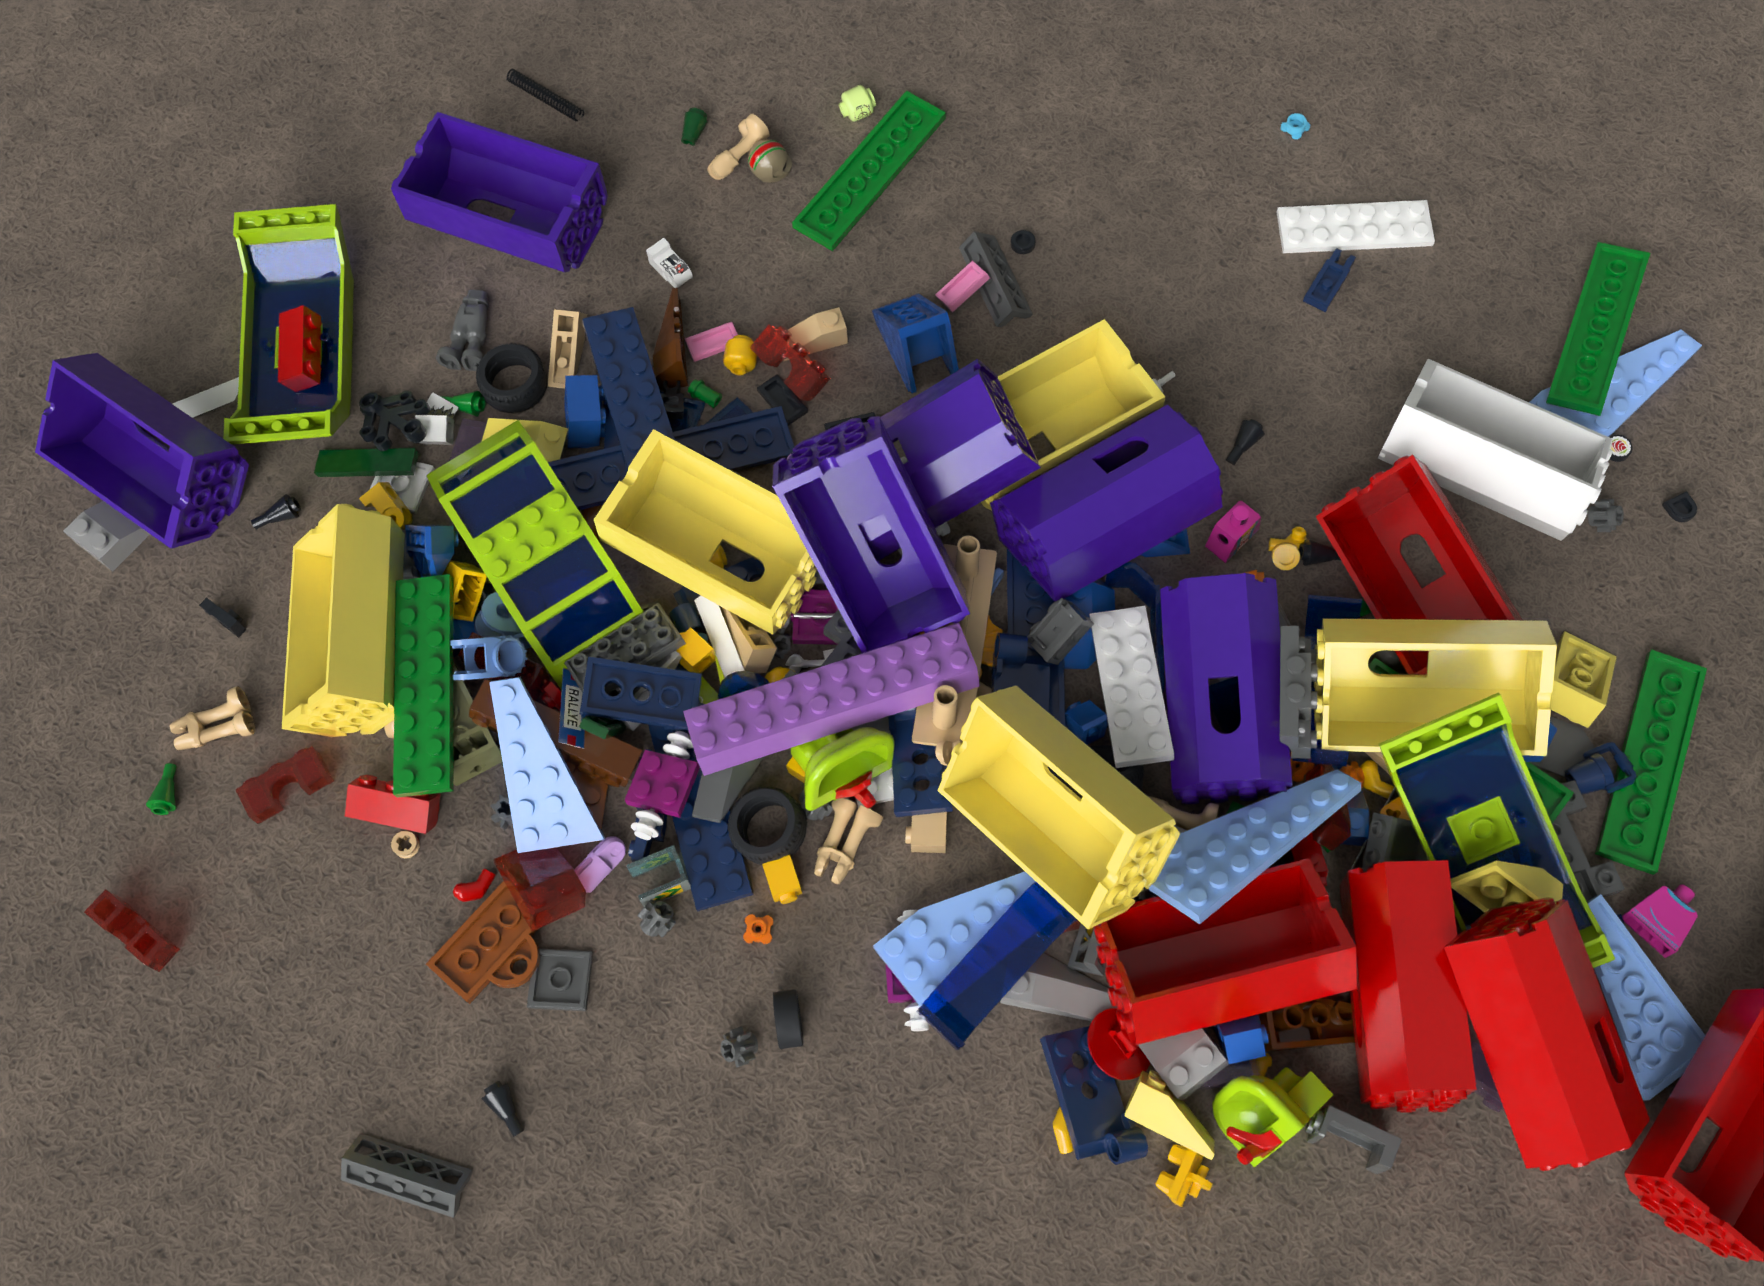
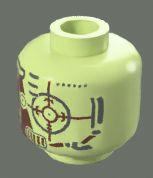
M862 85L843 92L841 95L842 102L839 103L843 117L848 116L853 122L873 114V107L876 106L871 90L869 88L866 89Z

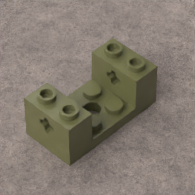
M453 660V674H454V671H461V670L459 669V667L457 666V664H456V663L454 662V660ZM453 680L455 786L502 762L500 746L490 729L475 724L472 718L469 717V709L474 700L466 680Z

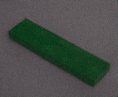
M389 448L386 451H379L378 449L319 450L314 473L317 477L414 475L419 452L416 448Z

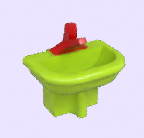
M872 727L859 728L854 731L850 728L792 747L791 755L805 772V808L813 811L832 800L835 801L839 798L852 796L857 798L867 809L874 806L877 801L867 788L872 784V778L892 768L895 747L893 736L886 731H878Z
M1285 1067L1272 1080L1260 1075L1240 1076L1232 1079L1216 1094L1212 1102L1213 1115L1219 1128L1239 1150L1237 1153L1239 1162L1243 1165L1251 1163L1253 1167H1256L1297 1134L1333 1094L1312 1071L1304 1077H1299L1289 1068Z

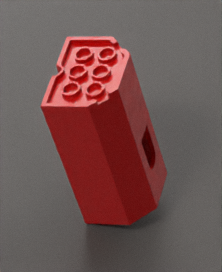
M1413 454L1401 457L1393 464L1394 467L1386 472L1381 471L1373 475L1369 479L1370 484L1366 488L1361 490L1360 487H1355L1345 494V498L1337 503L1332 502L1322 508V512L1316 516L1375 619L1523 621L1430 470ZM1411 535H1420L1425 539L1446 573L1423 588L1401 553L1402 542ZM1395 651L1408 675H1427L1428 651Z
M1309 858L1266 869L1201 924H1198L1157 896L1137 901L1126 912L1094 926L1098 944L1101 943V945L1096 946L1100 963H1105L1106 965L1105 974L1107 982L1111 986V988H1108L1112 1007L1117 1006L1119 1010L1116 1011V1016L1120 1029H1125L1130 1041L1136 1045L1357 989L1356 945L1336 908H1332L1329 895Z
M1448 860L1381 862L1373 864L1374 867L1367 869L1365 873H1363L1361 868L1348 870L1339 887L1343 923L1356 945L1357 989L1350 990L1361 1104H1368L1371 1109L1397 1107V1112L1401 1113L1416 1112V1108L1428 1107L1429 1112H1446L1448 1108L1454 1107V1104L1461 1103L1460 1100L1467 1099V1095L1477 1090L1467 1009L1444 946L1457 936Z
M1546 897L1487 910L1471 924L1470 929L1462 931L1444 946L1526 1169L1539 1167L1542 1171H1548L1557 1168L1559 1165L1568 1164L1573 1168H1578L1614 1152L1631 1148L1650 1121L1568 900L1561 899L1554 902L1553 898Z
M1764 988L1732 990L1624 1172L1629 1190L1640 1199L1639 1203L1645 1209L1659 1214L1665 1219L1663 1223L1669 1229L1679 1234L1684 1233L1708 1246L1710 1250L1721 1257L1733 1256L1749 1262V1260L1764 1262ZM1707 1117L1719 1127V1130L1697 1168L1687 1173L1678 1165Z

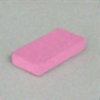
M972 260L935 295L953 313L986 283L990 277Z
M729 322L685 338V342L693 361L696 362L723 352L726 342L738 334L733 323Z

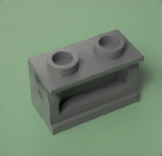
M1061 598L1048 608V614L1042 621H1038L1031 627L1030 634L1027 636L1028 642L1032 643V647L1046 662L1058 665L1094 623L1072 601Z

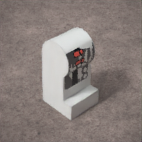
M662 238L646 250L649 263L674 288L680 287L693 278L688 265L670 248V244L665 238Z

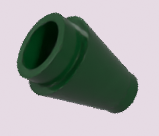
M690 108L685 113L681 138L683 144L690 143L691 146H695L708 123L707 114L703 110Z

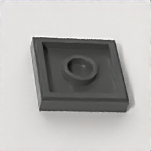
M539 949L540 963L530 978L527 1008L587 1011L593 952Z

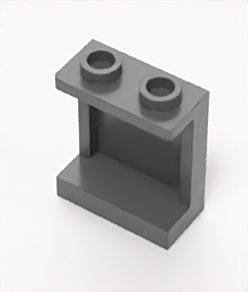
M1373 813L1366 851L1363 857V871L1367 872V869L1374 867L1373 864L1381 862L1429 861L1410 820Z
M1330 1105L1321 1111L1318 1110L1305 1127V1132L1309 1133L1307 1142L1311 1144L1323 1139L1328 1131L1371 1151L1365 1169L1375 1174H1380L1392 1168L1402 1140Z

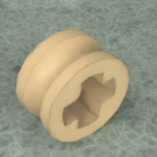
M401 831L393 837L391 847L399 857L406 859L413 857L418 852L420 842L412 832ZM410 838L409 842L412 844L410 849L405 848L404 851H401L400 842L402 840L407 841Z

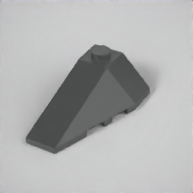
M766 756L705 776L702 773L692 817L721 823L739 797L740 791L754 775L755 769Z

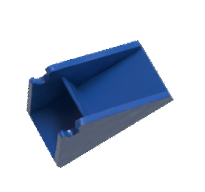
M920 294L872 310L875 322L908 392L911 391L912 394L917 392L912 366L941 356L950 375L959 370L947 311Z

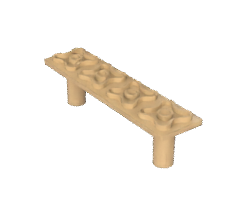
M964 536L960 538L957 546L944 544V547L966 590L970 614L957 623L961 626L977 666L978 676H980L997 552L980 549V543L975 537ZM948 623L944 626H941L940 628L950 626L956 623ZM943 685L938 687L934 692L933 702L917 707L912 742L937 746L941 741L956 742V740H961V728L966 723L971 712V704L977 697L978 687L958 694L951 686Z

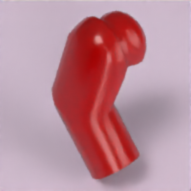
M483 869L475 882L458 883L453 889V894L458 900L463 902L481 899L496 875Z

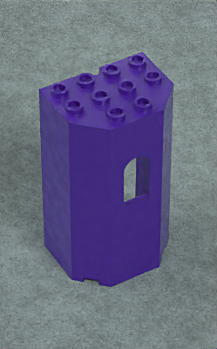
M437 112L433 120L428 123L427 130L416 143V156H410L405 161L401 173L394 179L391 187L405 220L562 272L570 271L571 267L575 269L580 267L602 227L603 218H600L602 212L601 205H606L608 196L599 163ZM485 200L515 210V213L508 223L468 210L467 207L473 201Z
M98 353L53 360L45 398L46 401L51 403V406L46 408L42 414L35 452L170 549L209 538L219 528L215 524L220 522L225 514L230 516L239 506L249 467L246 460L238 454L239 451L229 442ZM141 427H143L144 429L152 433L154 436L168 444L170 448H167L166 446L158 442L156 439L145 433L141 429Z
M976 359L880 417L892 442L894 443L899 440L908 460L903 465L935 528L1041 468L1023 428L1015 417V412L998 376L979 359ZM884 514L859 524L878 561L901 548Z
M1165 405L992 501L990 505L1000 542L1022 566H1027L1031 576L1054 601L1070 596L1223 507L1221 496L1223 495V490L1220 486L1219 477L1221 471L1209 452L1198 428L1192 427L1186 422L1180 412H1175L1169 405Z
M880 416L870 417L866 423H863L861 418H852L800 442L792 449L793 453L788 460L781 458L773 465L772 487L862 653L912 638L914 634L919 632L928 633L948 623L960 622L970 614L966 590ZM884 514L902 549L900 560L892 565L880 563L873 554L859 524Z
M1248 573L1186 578L1179 581V586L1175 589L1172 586L1160 589L1168 725L1174 751V760L1170 761L1172 791L1176 800H1182V804L1187 805L1198 804L1199 799H1211L1213 803L1228 802L1229 796H1240L1241 801L1258 800V796L1269 795L1271 797L1280 792H1287L1288 789L1293 787L1290 748L1280 742L1281 632L1276 579L1264 578L1263 582L1255 579V575ZM1238 677L1241 723L1236 731L1222 734L1217 732L1211 724L1208 679Z

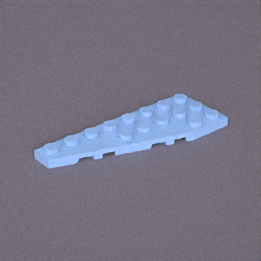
M1679 330L1619 356L1600 416L1547 404L1546 401L1551 387L1542 390L1529 403L1610 437L1702 345L1683 330Z
M1336 769L1292 787L1287 792H1280L1180 833L1157 880L1148 890L1198 924H1201L1361 791V782Z
M1022 872L919 909L874 944L873 948L928 1018H931L1066 909L1028 873Z

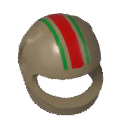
M764 139L756 142L751 147L748 155V165L751 172L763 182L772 183L780 181L791 171L792 161L783 145L776 140Z

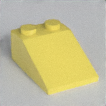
M488 418L482 441L517 420ZM518 420L547 462L561 458L568 428L543 421ZM531 454L501 473L527 480L524 468L539 464Z
M1564 631L1556 648L1553 691L1550 695L1551 710L1574 723L1589 728L1606 706L1616 656Z
M1494 861L1450 879L1451 888L1484 912L1492 908L1546 897L1553 898L1555 902L1561 900L1563 894V884L1543 868L1503 861Z
M1142 1070L1127 1103L1124 1116L1212 1160L1215 1152L1214 1139L1186 1103L1176 1098L1157 1072L1150 1070L1147 1073Z

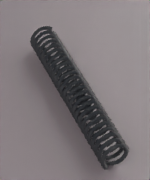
M514 68L508 71L506 80L511 82V84L528 92V94L548 104L555 110L557 109V111H560V113H563L575 122L578 121L575 115L579 110V115L583 112L581 117H584V110H581L575 104L570 103L551 90L549 91L543 85L538 84L531 78L529 79V77H526V75H523Z

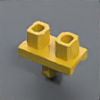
M1173 1144L1168 1160L1180 1166L1176 1177L1162 1171L1156 1182L1157 1188L1165 1193L1173 1203L1181 1207L1187 1194L1197 1198L1201 1188L1210 1191L1213 1184L1205 1179L1209 1168L1200 1165L1204 1156L1185 1146Z

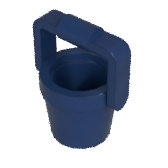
M1613 742L1585 752L1583 754L1584 760L1564 771L1566 781L1575 780L1581 795L1599 790H1606L1607 793H1612L1632 785L1636 779L1632 763L1625 753L1621 752ZM1610 751L1620 769L1627 775V778L1614 783L1612 771L1601 754Z

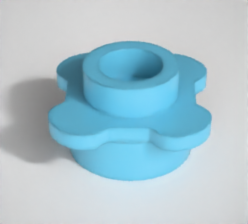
M1299 113L1291 114L1287 122L1281 124V130L1288 132L1293 139H1300L1302 133L1310 129V124L1306 118Z

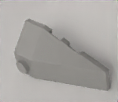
M1018 947L1008 955L1001 1004L1092 1021L1097 1014L1106 1009L1117 1008V1006L1112 1007L1108 988L1076 970L1070 969L1065 964L1039 950Z

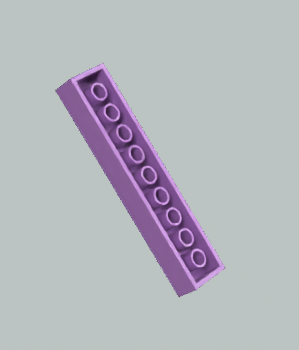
M959 623L683 712L697 761L705 776L933 702L934 692L940 686H951L958 694L980 687L977 666Z

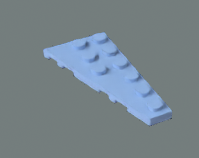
M521 677L491 681L490 688L517 852L522 853L604 840V834L593 818L589 806H587L579 787L559 749L555 746L547 726L544 725L536 710L537 707Z
M1600 894L1589 900L1587 904L1605 934L1616 960L1594 969L1643 1101L1650 1100L1683 1075L1703 1041L1705 1034ZM1575 910V918L1578 926L1581 927L1585 923L1578 910Z

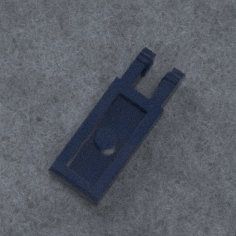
M1336 248L1308 289L1303 302L1326 312L1348 277L1356 257L1350 255L1344 266L1337 264L1336 262L1339 260L1342 250Z

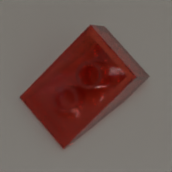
M556 847L518 853L516 849L494 859V864L531 931L585 907L586 890L573 867Z

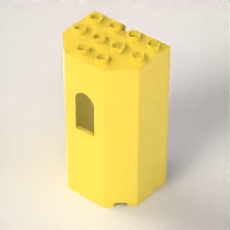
M1105 319L998 376L1015 412V417L1023 428L1027 439L1029 440L1043 433L1056 451L1038 460L1041 466L1040 469L981 503L985 508L992 511L990 505L992 501L1164 406L1165 395L1140 363L1136 364L1132 360L1129 349Z
M654 429L629 465L625 478L618 482L594 519L600 541L772 635L779 628H783L791 613L795 615L799 611L803 603L802 595L805 590L810 592L817 579L814 576L817 568L777 495ZM722 541L759 560L763 564L765 571L759 580L747 582L711 563L710 560Z
M337 504L318 522V526L311 529L293 546L282 729L328 737L347 736V733H355L359 730L362 735L376 733L394 720L396 580H403L405 533L391 517L381 515L378 511L357 509L350 504Z
M1323 619L1322 629H1317V644H1315V649H1317V682H1314V688L1317 691V709H1314L1315 730H1317V740H1321L1322 751L1381 752L1379 743L1499 692L1512 720L1513 735L1523 756H1547L1551 713L1550 695L1553 691L1557 648L1548 622L1518 620ZM1381 650L1428 651L1427 675L1377 674L1369 668L1368 660L1372 654ZM1500 739L1465 753L1507 755Z
M1012 686L976 697L971 704V712L968 719L961 728L960 739L963 742L953 748L951 752L952 757L948 767L942 774V781L937 791L1087 929L1126 912L1135 903L1133 898L1144 887L1148 889L1157 880L1176 844L1180 833L1174 827L1176 824L1174 818L1019 687ZM1048 766L1083 796L1082 799L1053 775Z

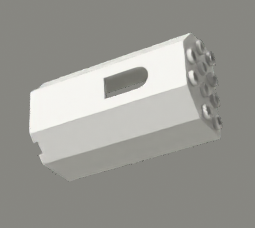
M1427 359L1378 459L1393 465L1401 457L1413 454L1428 467L1440 487L1562 541L1573 532L1576 525L1580 526L1588 513L1586 509L1589 504H1594L1602 490L1600 487L1605 479L1604 474L1609 466L1608 461L1613 450L1609 449L1612 441L1610 437Z

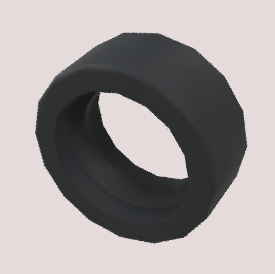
M797 990L773 992L774 1018L779 1049L803 1046Z

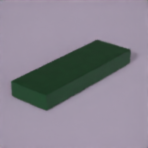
M595 716L584 717L579 725V728L602 739L622 734L627 727L619 720Z

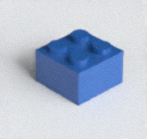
M597 375L565 376L564 407L566 428H568V448L599 446L600 437H605L604 424H606V413L602 405L604 392L602 385H598Z

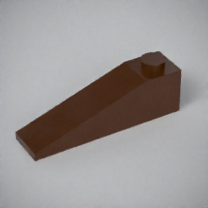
M678 287L672 288L653 353L652 369L659 390L663 389V381H667L669 388H674L677 385V381H680L681 387L688 386L681 300Z
M1323 997L1258 1014L1261 1025L1264 1024L1269 1040V1043L1264 1044L1265 1052L1355 1043L1352 1007L1347 1002L1334 1001Z

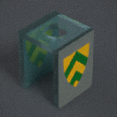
M674 845L626 865L632 877L635 878L673 861L676 862L681 878L639 895L638 898L643 906H646L650 900L656 903L691 889L685 869Z

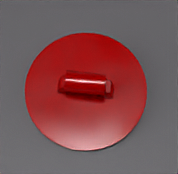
M1117 1008L1106 1009L1097 1014L1090 1023L1087 1035L1090 1054L1097 1066L1107 1075L1118 1080L1135 1079L1141 1075L1142 1070L1146 1071L1148 1069L1150 1061L1139 1045L1130 1041L1125 1029H1120L1116 1016V1011L1119 1010Z

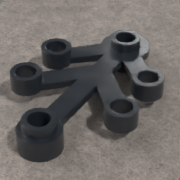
M404 391L398 395L386 398L371 392L360 399V411L365 418L359 434L365 442L373 441L379 451H386L392 446V441L388 437L390 423L400 429L410 442L419 443L425 439L426 429L420 420L412 419L407 421L400 417L411 413L427 415L430 412V406L424 399L416 401L411 391ZM399 403L402 405V406L394 407V408H390V409H387V408H386V407H389V406H392V405H396V404H399ZM376 415L380 417L378 432L373 427Z

